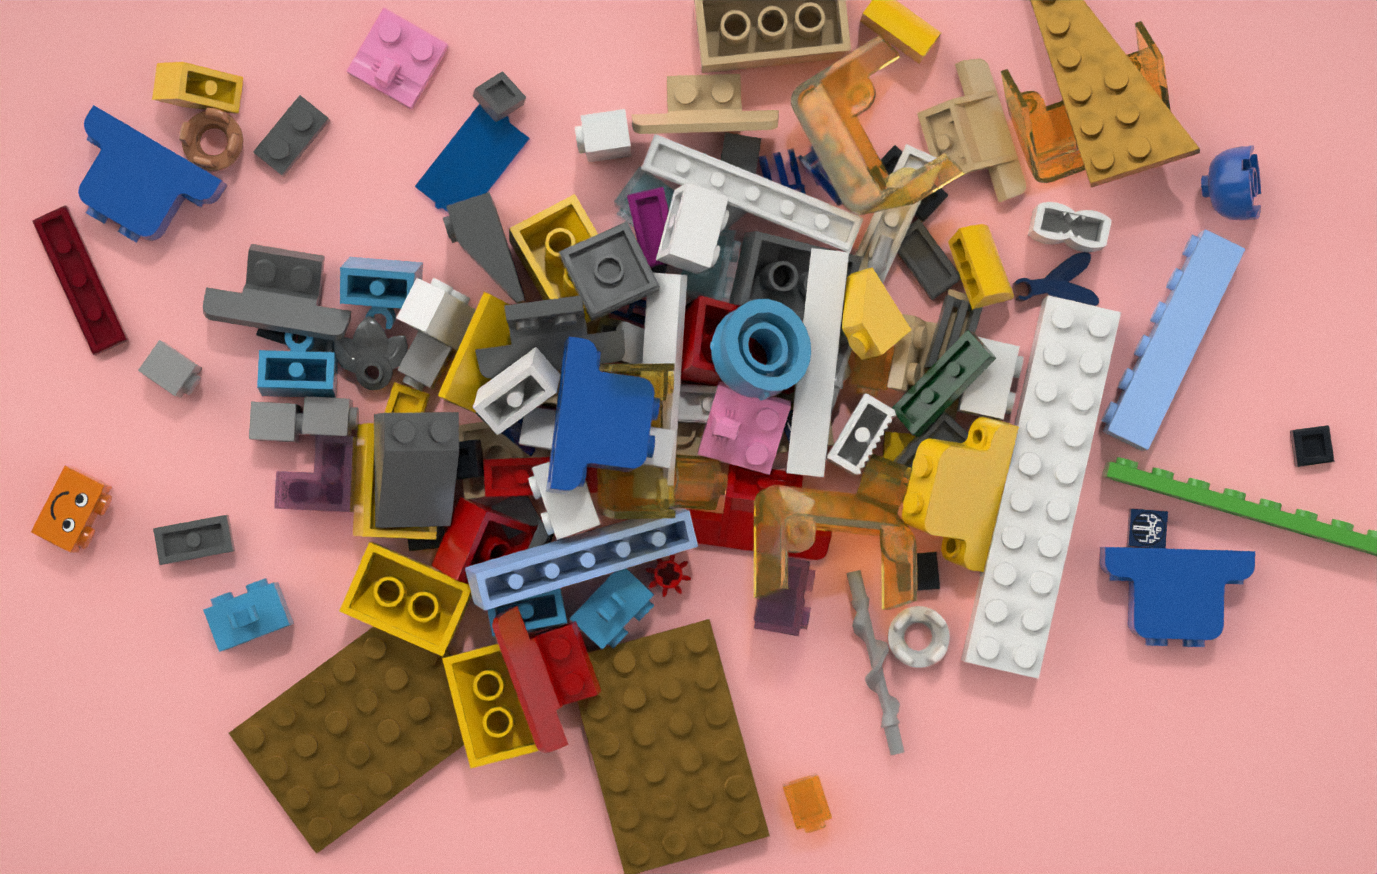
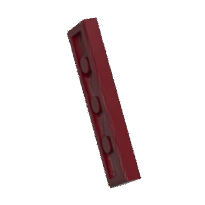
M64 205L32 220L92 354L97 356L129 341L69 207Z

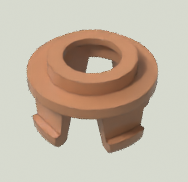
M206 108V111L196 114L188 122L184 121L179 134V140L182 141V148L188 160L205 171H220L230 167L239 158L243 149L244 139L239 124L233 117L215 108ZM209 129H219L226 134L227 146L218 155H209L202 150L200 144L201 137Z

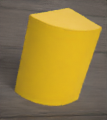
M872 0L862 13L860 19L861 23L918 64L921 63L942 34V32L897 0Z
M977 224L959 228L947 242L971 308L976 309L1012 300L1014 294L989 226Z

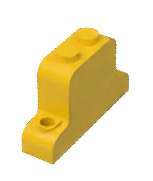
M979 417L972 423L968 437L963 443L929 438L922 441L918 446L912 463L907 493L903 501L902 519L908 526L930 535L943 537L941 552L947 561L972 571L984 572L1019 426L995 418Z

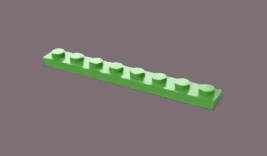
M1117 457L1115 463L1110 461L1104 465L1101 476L1103 478L1377 556V531L1368 529L1367 535L1354 532V524L1332 519L1331 525L1317 521L1318 514L1310 511L1296 509L1295 514L1281 511V503L1260 498L1259 504L1246 501V493L1229 488H1224L1223 494L1209 490L1210 483L1194 478H1188L1187 483L1173 480L1175 474L1173 472L1155 467L1152 468L1151 473L1137 469L1138 462Z

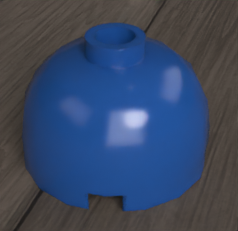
M1254 145L1226 149L1216 155L1210 163L1208 175H1202L1201 177L1203 198L1210 197L1214 210L1230 220H1256L1260 217L1261 205H1254V197H1257V194H1261L1257 154H1252L1255 148Z

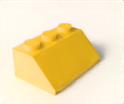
M573 194L509 228V242L542 299L550 300L578 296L559 257V251L591 238L598 233L578 198ZM584 308L585 320L588 323L591 320Z
M483 292L438 394L443 400L477 415L479 414L473 408L477 391L491 379L481 374L475 350L512 345L505 313V305L510 304L486 292Z
M374 423L358 424L353 536L436 540L437 526L375 528Z
M369 542L339 612L443 657L465 614L472 594L469 584L459 582L433 567L378 543Z
M498 643L442 658L470 769L539 751Z

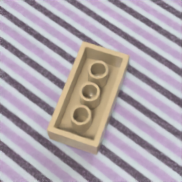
M694 0L702 73L849 58L851 53L846 0Z

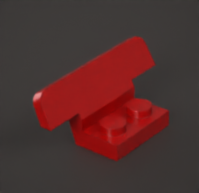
M729 464L723 514L686 509L690 511L698 544L810 560H821L827 555L832 538V529L797 524L803 475L786 473L784 470L771 469L769 475Z
M518 606L508 608L494 618L492 623L493 631L536 747L542 753L553 752L569 745L556 710L560 709L563 705L598 695L601 692V688L576 621L536 633L529 637Z

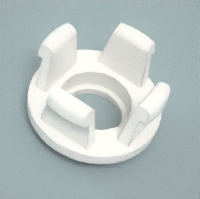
M924 606L909 607L898 613L890 624L888 630L889 647L894 656L905 665L915 668L928 667L940 661L948 651L950 641L948 625L944 618L931 608ZM915 623H923L930 629L932 634L929 646L919 651L911 649L906 644L904 638L907 628Z

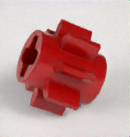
M675 554L670 555L669 560L663 561L662 558L656 559L658 562L656 569L646 568L645 570L655 576V580L649 584V588L659 584L663 587L662 597H666L668 588H674L678 594H682V589L678 584L681 580L691 581V577L682 573V568L686 567L689 562L683 561L677 564L674 562ZM667 563L674 564V571L679 573V579L672 580L670 585L663 584V577L658 576V570L665 569Z

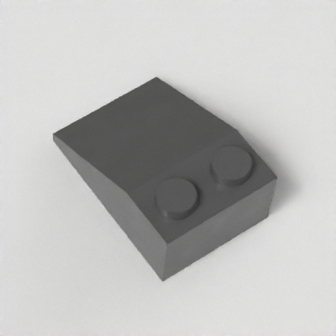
M490 192L446 206L449 216L443 217V221L452 243L458 242L475 263L516 304L527 303Z
M759 231L745 232L729 303L742 306L749 301L757 299H771L792 309L803 321L811 248L832 249ZM849 254L847 277L859 271L861 256Z
M459 412L374 414L375 528L451 526L459 457Z

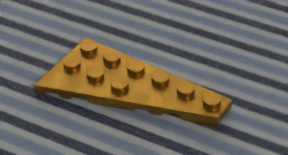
M1030 0L1091 188L1200 153L1198 145L1084 0Z

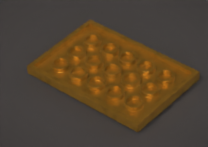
M710 619L620 643L614 649L610 646L588 652L601 692L598 695L579 700L577 703L624 874H638L770 837Z
M372 627L228 733L316 854L464 746L442 658L452 656L448 649L442 657L383 630Z

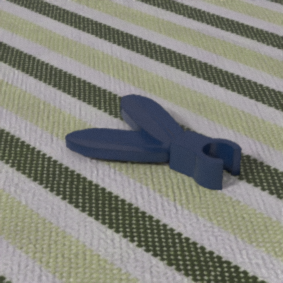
M1081 252L1072 255L1053 269L1045 278L1034 280L1020 278L1016 280L1013 285L1016 286L1019 283H1024L1027 285L1029 292L1027 296L1019 295L1015 300L1022 302L1033 296L1047 293L1049 296L1097 306L1099 298L1092 290L1069 283V281L1077 277L1088 267L1091 261V254Z

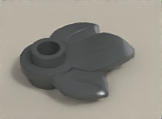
M367 316L358 325L353 339L343 337L340 340L334 341V352L341 367L355 373L360 385L368 390H380L386 387L392 379L393 370L400 366L408 351L405 335L387 338L382 326L372 316ZM369 366L378 368L379 376L377 379H373L368 375L367 370Z

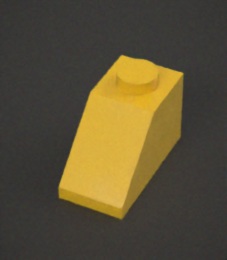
M187 62L157 63L152 100L186 108L202 110L215 108L226 113L236 114L239 113L243 77Z
M873 267L852 273L846 280L842 330L848 338L849 346L858 354L861 360L884 354L911 331V328Z

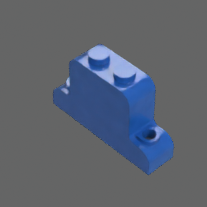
M95 105L92 106L84 120V129L88 135L86 140L101 149L78 189L81 201L89 206L85 213L103 224L107 222L108 218L120 224L121 226L117 232L136 243L140 237L149 241L161 238L185 199L199 207H202L203 204H213L219 200L227 187V184L221 179Z
M569 336L564 343L546 492L566 494L577 486L584 487L587 467L630 472L640 467L646 458L653 457L655 435H650L651 420H657L660 407V398L654 397L653 385L649 380L642 377L600 371L601 352L597 351L595 345L588 339Z
M1100 547V567L1104 573L1109 575V581H1128V627L1134 635L1145 638V645L1168 646V639H1182L1183 647H1205V640L1216 639L1221 635L1224 628L1225 585H1244V580L1249 578L1255 570V551Z

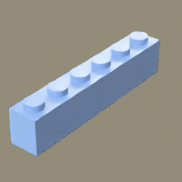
M1206 229L1201 231L1198 236L1193 234L1190 236L1182 252V255L1187 257L1181 270L1178 268L1174 269L1166 285V288L1171 290L1166 302L1159 301L1151 315L1150 321L1155 324L1149 337L1143 334L1134 351V355L1138 356V359L1132 370L1129 368L1125 370L1117 387L1122 392L1116 403L1112 401L1109 403L1102 416L1101 421L1106 423L1102 432L1140 451L1149 449L1242 258L1245 248Z
M676 505L465 567L473 602L485 611L696 548L698 544L690 511Z

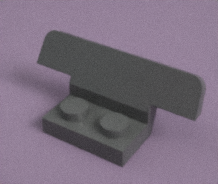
M251 244L248 249L246 284L242 293L206 287L202 306L203 315L208 320L334 341L340 340L345 336L351 321L352 311L318 306L322 293L325 256Z
M580 295L505 305L506 321L510 329L512 345L475 350L481 374L486 378L492 379L535 347L539 349L556 370L561 369L564 343L569 336L590 340L595 345L597 351L601 352L600 364L618 362L625 355L624 330L587 335L584 306Z

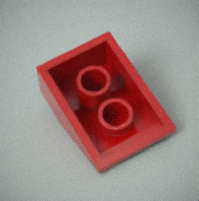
M701 295L685 305L681 380L707 386H717L719 381L723 382L715 370L710 344L718 324L726 315L740 306ZM749 338L748 346L752 357L757 362L766 365L767 357L762 345L757 340ZM794 385L782 391L781 393H793Z

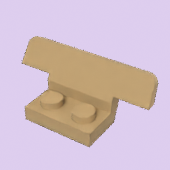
M981 58L955 63L965 96L950 99L917 113L929 153L940 159L935 169L939 183H946L972 172L988 169L998 202L1016 197L1026 190V181L989 65Z
M741 73L667 76L668 113L631 114L633 131L638 134L773 130L778 127L779 110L742 111Z
M952 289L948 290V295L969 302L967 294ZM953 306L937 361L945 353L958 310L957 307ZM966 311L959 338L964 334L970 314L969 311ZM902 314L911 331L895 344L887 387L900 393H906L930 369L924 367L937 323L924 321L914 315ZM960 396L945 410L954 420L956 419Z

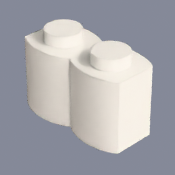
M1043 202L1038 204L1032 211L1028 236L1043 244L1055 245L1065 243L1068 247L1080 252H1097L1107 245L1112 220L1098 211L1080 210L1075 212L1070 207L1061 203Z

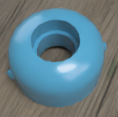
M771 299L749 301L726 315L718 324L710 344L712 361L721 380L736 393L749 398H758L760 401L775 396L799 382L810 364L811 342L805 325L792 309ZM749 338L757 340L766 352V365L757 362L752 357L748 346Z

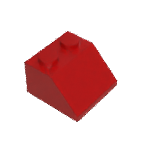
M460 497L451 519V526L447 527L431 566L459 582L469 584L465 567L528 549L537 527L505 515L486 505ZM501 524L523 532L508 539Z

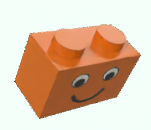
M65 465L31 533L70 553H78L80 548L86 549L95 533V529L91 527L97 515L102 516L111 503L112 496L108 493L112 486L73 466Z

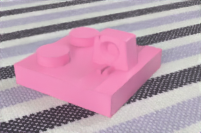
M383 7L348 67L347 73L412 110L449 46L437 37Z
M719 381L698 448V455L770 475L790 411L791 401L773 396L761 401L758 398H749L736 393L724 382Z

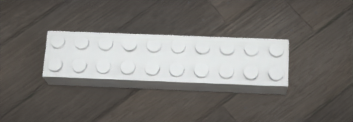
M1049 295L1042 299L1014 425L1019 426L985 569L984 572L980 573L961 661L1039 679L1121 312Z

